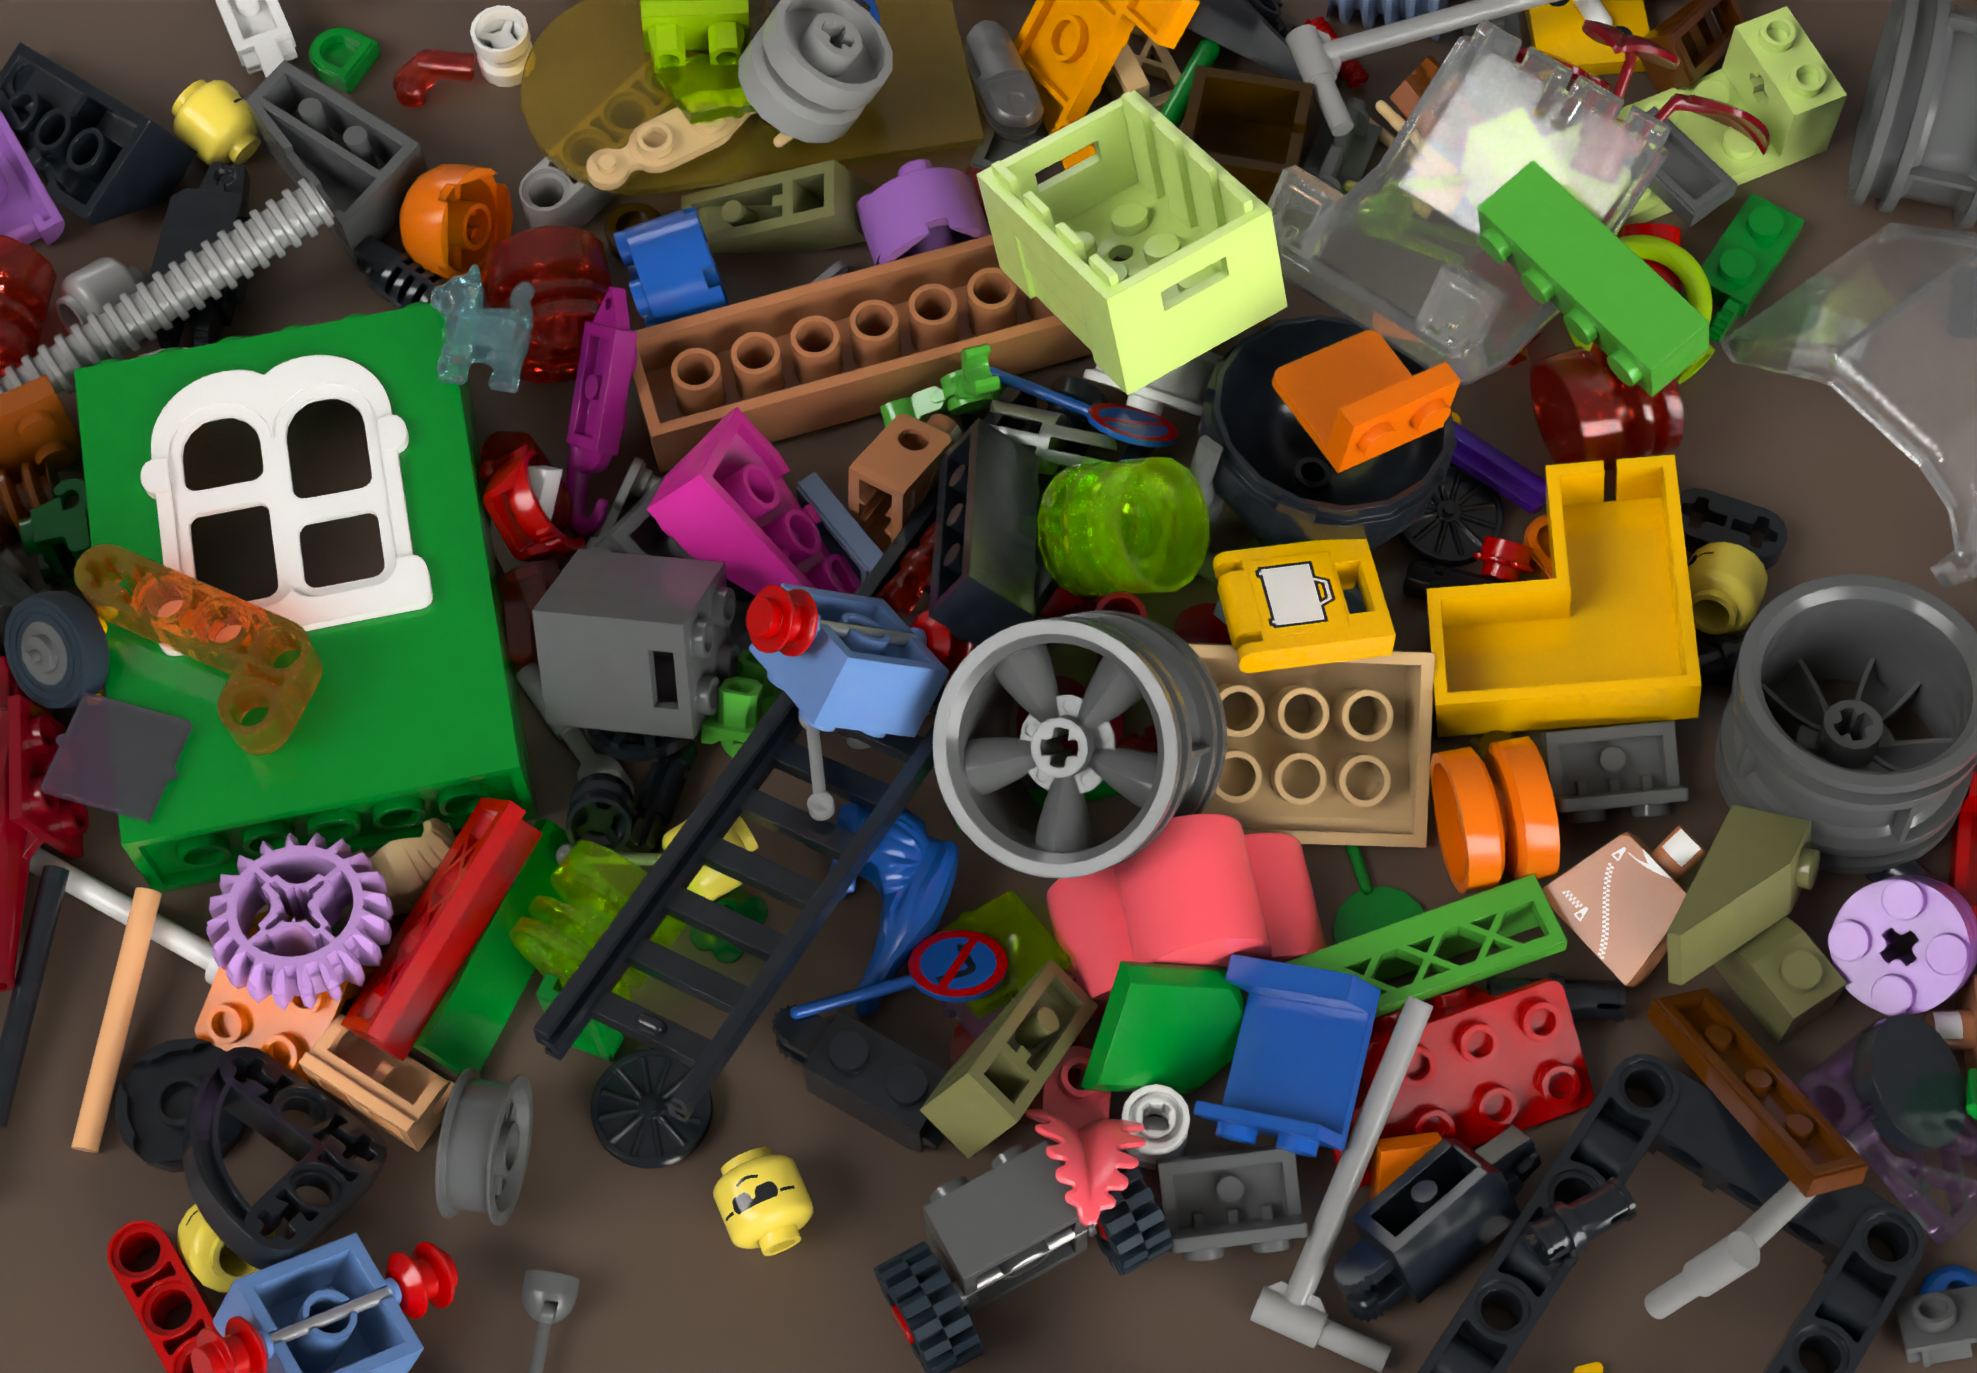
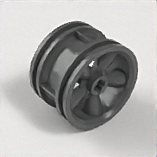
M1951 0L1892 1L1871 67L1854 136L1845 190V202L1847 205L1861 207L1868 196L1875 198L1876 211L1890 214L1896 207L1899 199L1908 198L1951 207L1953 225L1956 228L1969 230L1976 223L1977 9L1954 5Z
M1863 574L1834 575L1814 579L1783 592L1766 605L1756 616L1747 630L1741 645L1732 682V694L1723 713L1715 746L1716 777L1726 804L1730 809L1732 805H1738L1810 820L1811 849L1820 851L1819 870L1841 874L1882 872L1885 869L1890 870L1902 863L1917 859L1934 848L1953 826L1969 789L1973 768L1977 764V631L1958 611L1940 598L1916 586L1891 578ZM1816 680H1843L1860 683L1855 700H1842L1828 707ZM1768 706L1801 725L1796 735V742L1779 726ZM1904 706H1907L1923 721L1934 738L1894 741L1892 732L1884 722L1889 720Z
M1116 610L1089 611L1029 621L1011 626L989 637L973 649L952 674L940 699L933 730V759L939 788L948 809L963 832L974 844L998 862L1014 870L1045 878L1080 877L1109 868L1131 858L1146 848L1162 833L1173 817L1201 814L1211 800L1221 778L1227 748V726L1221 696L1209 670L1197 653L1177 634L1160 623L1140 615ZM1062 643L1084 647L1103 656L1088 685L1084 698L1072 694L1059 696L1049 651ZM1144 698L1154 721L1158 753L1130 748H1116L1115 733L1109 721L1118 717ZM1014 700L1029 712V715L1022 724L1020 738L1010 737V720ZM1069 734L1068 740H1077L1078 754L1072 755L1073 749H1064L1063 735ZM1028 773L1036 784L1049 791L1043 808L1033 799L1021 780ZM1103 780L1131 803L1141 808L1134 820L1117 835H1097L1093 833L1083 793L1095 789Z

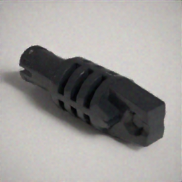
M368 236L354 249L359 271L369 278L368 286L383 299L391 302L396 308L402 309L408 304L415 302L431 303L433 291V303L446 300L458 340L470 347L474 352L480 353L487 349L495 339L497 334L496 321L462 299V293L455 282L448 278H441L430 270L425 271L420 264L413 262L405 249L399 252L373 236ZM448 289H452V297L448 299L444 298V292Z

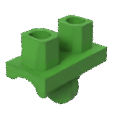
M743 649L737 659V677L725 679L719 688V705L716 713L708 715L701 725V743L714 744L721 741L722 747L732 758L783 691L768 680L767 670L749 649Z

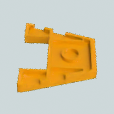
M1036 0L1014 41V45L1042 98L1044 110L1042 120L1049 135L1086 116L1094 99L1101 92L1102 85L1119 53L1127 44L1135 24L1157 45L1175 49L1200 1ZM1094 143L1060 160L1065 170L1096 154Z

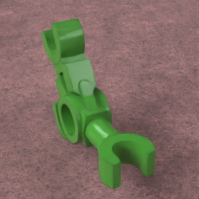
M986 343L962 349V369L940 379L942 388L932 386L912 394V397L901 398L880 406L885 427L900 414H908L926 423L935 413L946 416L950 414H975L990 408L991 401L1000 398L1003 388L998 375L992 376L988 356L991 353L989 344Z

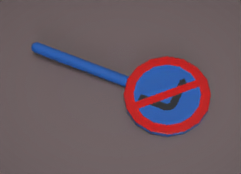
M990 367L992 376L998 375L1000 383L1086 416L1093 427L1114 439L1145 447H1167L1174 445L1179 433L1176 427L1156 414L1117 403L1089 405L998 368Z
M966 930L939 932L924 939L912 950L908 961L910 975L796 1005L790 1009L789 1013L793 1019H801L917 987L921 993L936 1000L955 1003L978 1000L993 993L1005 981L1008 971L1007 956L1005 950L994 939L979 932Z

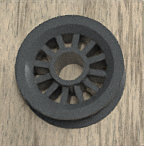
M472 1067L466 1068L459 1075L444 1113L436 1157V1201L438 1210L443 1218L452 1219L460 1210L488 1214L492 1224L496 1226L504 1225L510 1218L523 1185L532 1137L533 1096L530 1081L526 1075L518 1074L510 1083L483 1080L479 1071Z

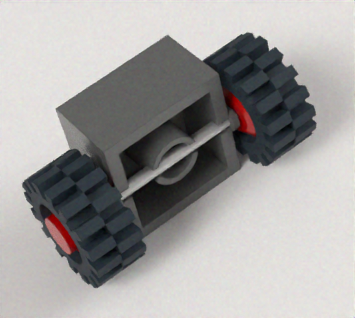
M1047 1140L1032 1148H1029L1026 1143L1011 1147L992 1161V1170L971 1181L962 1176L937 1188L930 1196L931 1203L923 1206L927 1243L922 1241L874 1267L876 1279L881 1286L880 1289L890 1305L889 1308L926 1373H950L982 1355L983 1348L977 1332L972 1327L973 1323L969 1314L1086 1251L1087 1235L1089 1237L1095 1236L1101 1252L1104 1256L1107 1255L1109 1263L1114 1269H1117L1121 1276H1125L1170 1251V1248L1173 1247V1242L1170 1239V1230L1163 1222L1165 1219L1164 1215L1153 1200L1155 1196L1150 1187L1145 1185L1139 1168H1117V1171L1128 1178L1129 1184L1124 1190L1108 1191L1116 1200L1115 1207L1102 1210L1096 1223L1090 1226L1082 1225L1078 1220L1077 1209L1065 1201V1194L1072 1190V1187L1056 1180L1055 1172L1061 1164L1058 1160H1053L1047 1156L1046 1148L1050 1146ZM1125 1149L1120 1150L1121 1152L1128 1154V1152Z

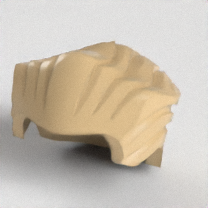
M437 818L426 820L423 822L424 832L421 837L390 841L373 856L369 857L373 871H378L385 880L387 887L385 895L391 900L394 916L408 917L454 843L456 836L449 823L445 824ZM362 849L354 852L353 855L362 853Z

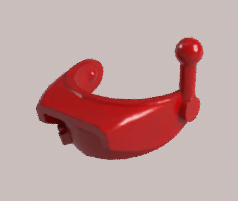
M527 444L495 461H484L479 467L480 476L489 482L483 492V503L514 558L523 562L544 561L560 554H564L568 558L574 555L578 549L586 548L582 535L576 538H568L552 524L542 509L532 488L528 470L529 459L536 454L534 448L529 449Z

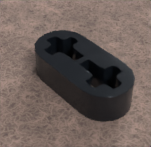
M1693 488L1684 490L1679 494L1686 551L1695 553L1697 549L1708 543L1725 541L1741 545L1753 552L1764 564L1765 570L1777 563L1787 542L1788 531L1784 521L1776 513L1706 489ZM1692 511L1700 512L1704 515L1700 529L1688 526ZM1752 531H1759L1764 534L1763 544L1760 549L1749 545Z

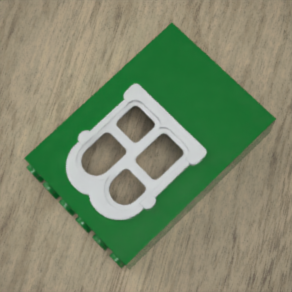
M446 300L434 302L432 305L428 302H415L408 304L402 309L375 314L355 313L337 321L310 326L291 325L277 332L250 337L231 336L222 339L218 343L186 349L172 347L161 350L153 355L126 360L107 359L98 362L94 366L74 369L98 616L105 620L108 627L106 637L110 661L105 688L121 845L151 889L163 893L219 882L220 874L240 875L237 867L239 855L255 861L261 857L260 847L262 840L273 846L274 850L285 847V841L289 832L297 837L299 845H307L316 832L325 838L328 848L340 839H343L346 844L350 845L352 854L360 849L364 853L377 851L388 842L397 839L421 837L424 832L423 822L432 818H437L445 824L449 823L454 834L458 835L481 797L511 800L526 811L522 820L539 819L518 684L515 678L516 672L498 560L495 555L490 530L491 517L483 503V492L486 485L479 472L482 460L467 367ZM339 399L352 404L361 413L365 423L372 472L370 483L363 488L311 498L297 497L293 490L287 444L288 426L294 415L304 406L318 402ZM235 418L248 423L257 432L261 443L264 466L263 473L259 478L199 491H192L186 487L183 466L184 445L191 433L202 424ZM257 506L266 507L270 514L278 577L276 593L267 598L215 608L202 607L199 603L191 535L193 521L196 518ZM369 513L374 514L379 521L385 563L382 573L372 578L320 588L308 586L305 581L300 543L302 528L310 524Z

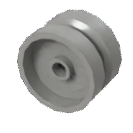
M780 0L740 56L738 79L749 103L762 119L777 130L806 143H829L843 137L858 119L866 104L871 102L893 71V51L881 26L866 9L854 0Z

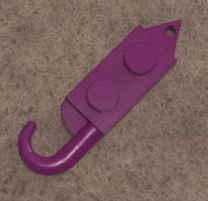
M612 286L609 287L593 322L585 321L566 441L567 444H570V452L563 489V508L570 528L582 536L595 534L602 527L607 516L609 505L608 501L604 498L597 501L593 513L589 518L587 516L586 502L591 473L597 474L604 471L610 464L612 455L618 456L620 439L624 435L628 423L626 402L630 377L635 372L638 360L635 347L638 332L630 330L625 288Z

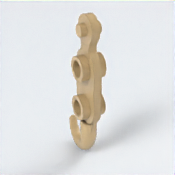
M744 92L738 95L703 96L693 99L639 125L631 133L629 142L624 148H604L591 154L586 165L589 182L600 190L611 191L624 185L629 175L634 171L643 170L648 173L669 171L726 143L750 115L757 113V111L746 99ZM780 132L774 137L773 144L778 148L792 141L793 137Z

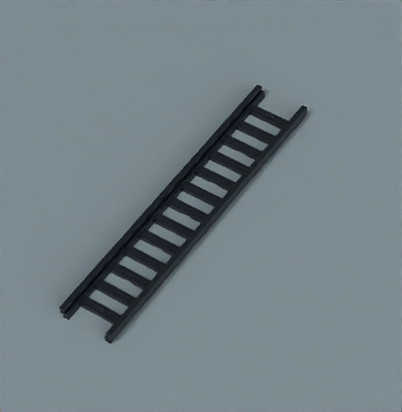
M1010 386L1006 388L997 400L1037 408V397ZM989 412L983 419L988 424L1021 430L1027 423L1025 420ZM1020 444L1035 454L1036 447ZM1130 444L1113 469L1106 474L1059 465L1055 474L1050 475L1095 495L1083 512L1041 495L1037 499V524L1039 527L1064 536V539L1052 555L1037 549L1035 551V563L1038 569L1034 579L1036 613L1033 621L1039 616L1155 447ZM939 480L854 594L883 599L909 628L918 614L894 604L908 585L930 594L933 563L927 561V558L934 550ZM945 685L941 687L929 710L932 714L936 715L940 699L946 687ZM783 690L533 1027L537 1042L546 1046L544 1049L545 1053L561 1061L591 1019L636 1039L692 1067L673 1094L672 1101L668 1105L670 1116L686 1123L933 768L934 724L925 737L917 734L915 737L886 734L883 738H876L858 730L835 728L833 732L847 738L857 739L870 745L876 751L906 763L892 784L888 785L822 755L826 790L872 811L855 834L826 820L817 821L808 812L759 791L774 768L812 784L809 751L807 748L794 743L803 730L798 720L799 708ZM741 816L778 834L782 833L802 842L805 846L837 860V862L820 884L730 843L723 838L738 817ZM703 865L798 908L802 912L786 935L696 894L688 890L687 887ZM668 915L706 934H713L728 941L734 947L766 961V963L748 987L649 939ZM633 967L728 1013L729 1016L713 1039L710 1040L613 993L612 990L628 968Z

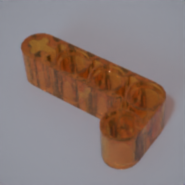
M112 544L95 545L81 555L74 569L75 582L97 615L110 623L230 674L231 676L221 692L217 704L218 716L238 747L250 754L265 755L271 754L283 746L318 686L323 672L322 660L305 630L300 625L120 546ZM122 580L125 581V583L133 593L132 596L129 594L125 587L119 585L122 582ZM174 600L183 601L182 606L176 613L168 617H157L159 610L166 603ZM227 626H242L239 634L234 639L223 643L215 642L218 633ZM285 651H301L299 658L294 664L280 669L273 667L276 658ZM262 706L269 708L267 716L260 723L253 726L241 725L243 717L251 709Z

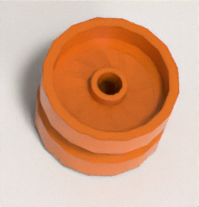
M1525 736L1490 743L1484 762L1471 747L1433 753L1430 762V792L1433 816L1444 863L1457 891L1466 894L1498 887L1504 868L1514 880L1535 874L1537 880L1556 877L1560 866L1558 817L1545 764L1536 744L1531 738Z

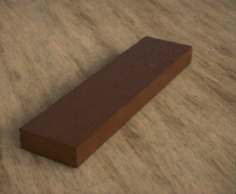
M1707 988L1652 1000L1646 1018L1806 1198L1863 1183L1869 1165Z

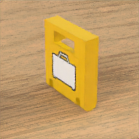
M1367 538L1313 540L1221 552L1214 557L1213 569L1218 580L1217 590L1233 650L1238 649L1236 657L1242 672L1254 673L1392 655L1396 634ZM1356 582H1358L1366 612L1349 614L1343 590L1353 589Z

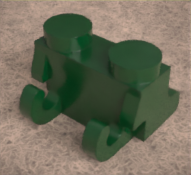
M77 478L66 479L54 487V494L57 498L35 509H30L31 517L19 520L22 543L28 556L37 555L41 575L47 585L59 582L62 588L89 583L96 594L85 482ZM73 495L79 496V502L76 506L64 507L63 501H66Z

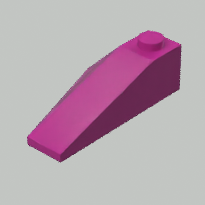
M738 407L730 411L665 476L646 509L656 519L663 532L673 537L690 556L696 560L725 562L726 578L754 596L766 586H781L782 583L855 594L862 584L846 557L840 554L831 555L816 527V524L821 522L822 519L811 503L801 508L782 478L783 475L790 472L789 467L780 453Z

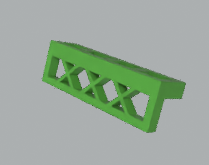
M1535 874L1285 963L1354 974L1381 990L1375 1018L1402 1009L1408 996L1424 1001L1564 951L1567 948V939ZM1538 926L1541 927L1544 934L1543 937L1526 943H1520L1507 938ZM1482 947L1477 959L1473 962L1459 966L1446 961L1448 958ZM1492 948L1501 951V952H1498V953L1489 955L1490 952H1491V950H1492ZM1419 969L1414 982L1395 988L1382 983ZM1430 970L1438 973L1427 978Z

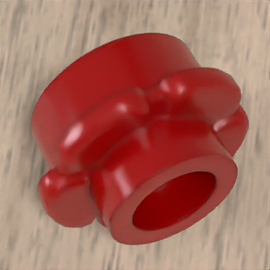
M1485 536L1480 553L1473 552V558L1478 561H1484L1481 574L1500 580L1517 582L1521 572L1526 574L1533 572V567H1530L1529 564L1534 548L1496 537Z

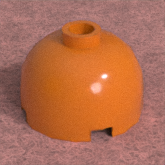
M441 164L421 174L406 193L399 212L403 246L413 262L420 264L425 271L430 270L441 278H448L461 285H479L492 276L497 267L484 265L496 245L507 250L511 239L513 223L511 194L507 185L496 183L493 175L498 173L491 168L471 164Z

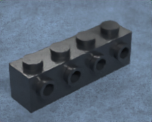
M980 418L940 458L929 617L947 627L956 638L964 642H971L976 646L1004 629L1033 621L1036 613L1034 579L1038 569L1035 563L1036 537L1039 532V525L1037 524V499L1040 494V486L1038 485L1039 456Z

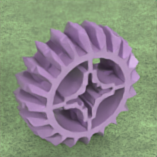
M289 832L285 841V847L274 850L273 846L262 840L260 847L261 857L255 861L239 855L237 867L240 875L220 874L219 887L223 895L209 897V911L213 919L207 922L206 930L211 944H214L212 954L217 966L226 970L229 982L237 990L246 987L250 997L256 1000L258 1004L272 994L276 1006L285 1011L294 996H301L304 1006L312 1010L317 1000L316 994L326 991L331 998L339 1002L342 995L340 984L347 980L363 987L365 975L362 966L380 967L383 956L379 946L390 944L392 936L391 927L388 922L392 920V915L394 914L390 898L385 895L387 892L385 880L378 871H373L371 860L365 856L364 852L353 855L350 845L346 844L343 839H340L328 848L325 838L316 832L307 845H299L297 837ZM352 902L353 909L350 919L343 931L335 938L331 928L342 918L340 911ZM267 904L270 910L269 913L258 923L260 930L249 939L250 928L256 915ZM286 913L292 918L291 923L289 922ZM309 919L313 920L315 928L309 923Z

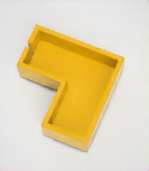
M1675 454L1616 459V501L1604 502V461L1545 465L1546 511L1553 579L1426 589L1431 652L1435 653L1433 682L1438 737L1486 734L1495 730L1516 732L1693 719L1699 717L1702 684Z

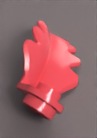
M1072 1046L1065 1053L1042 1087L1041 1109H1028L1025 1111L1027 1117L1043 1123L1035 1125V1130L1038 1134L1059 1143L1047 1146L1046 1154L1053 1160L1065 1163V1165L1056 1169V1180L1072 1187V1190L1065 1194V1201L1077 1209L1080 1223L1084 1226H1090L1096 1223L1102 1210L1115 1207L1116 1200L1108 1191H1121L1127 1188L1129 1184L1128 1178L1117 1171V1168L1134 1169L1138 1166L1139 1161L1137 1157L1123 1153L1120 1150L1145 1146L1146 1141L1143 1138L1129 1133L1141 1132L1146 1128L1143 1124L1135 1121L1109 1119L1111 1091L1078 1090L1071 1086L1068 1081V1071L1074 1068L1086 1071L1092 1050L1089 1048Z

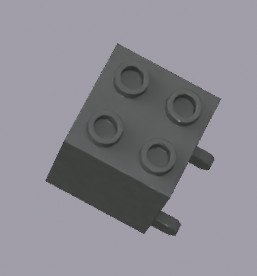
M593 547L589 550L578 549L532 610L546 724L694 739L706 717L716 713L719 705V688L724 680L737 677V659L740 656V649L737 644H732L730 629L735 614L736 599L733 588L727 587L725 562L611 552L607 547ZM653 651L671 652L673 657L655 656Z

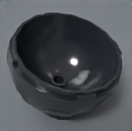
M1313 315L1277 320L1240 340L1222 360H1217L1206 388L1201 421L1197 427L1200 437L1207 435L1223 447L1212 481L1215 494L1225 500V503L1241 521L1250 528L1261 547L1313 540L1367 538L1369 548L1372 550L1423 517L1424 509L1445 478L1457 444L1452 412L1443 427L1337 473L1272 386L1273 376L1277 368L1365 330L1378 332L1412 376L1429 369L1407 344L1384 333V328L1349 316L1347 319L1325 315Z

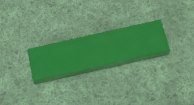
M548 818L536 820L533 827L543 833L413 1045V1047L458 1076L468 1067L476 1068L480 1073L591 864L579 863L573 869H565L557 863L556 852L558 848L563 844L571 843L566 831Z

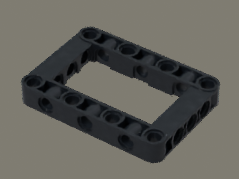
M1636 1054L1625 1058L1613 1071L1417 1373L1507 1372L1545 1313L1567 1274L1582 1255L1580 1254L1575 1258L1563 1255L1556 1259L1553 1264L1544 1266L1533 1256L1525 1241L1524 1236L1527 1234L1523 1231L1524 1225L1542 1218L1544 1209L1555 1203L1554 1196L1561 1193H1570L1579 1198L1603 1185L1610 1178H1617L1625 1185L1642 1157L1644 1158L1647 1152L1654 1155L1656 1150L1704 1179L1701 1186L1713 1193L1718 1188L1754 1212L1765 1204L1790 1179L1711 1090L1654 1055ZM1639 1086L1646 1089L1652 1094L1656 1106L1642 1108L1634 1105L1628 1099L1625 1088ZM1861 1184L1816 1195L1781 1228L1822 1254L1824 1258L1821 1262L1827 1265L1824 1270V1278L1805 1307L1794 1319L1762 1373H1809L1799 1360L1798 1351L1801 1348H1810L1818 1351L1825 1358L1829 1373H1854L1919 1264L1925 1249V1240L1918 1221L1908 1212L1899 1209ZM1867 1237L1885 1239L1892 1245L1896 1254V1261L1886 1262L1878 1259L1871 1252ZM1487 1304L1505 1306L1515 1319V1327L1509 1330H1497L1490 1327L1482 1317L1481 1307Z

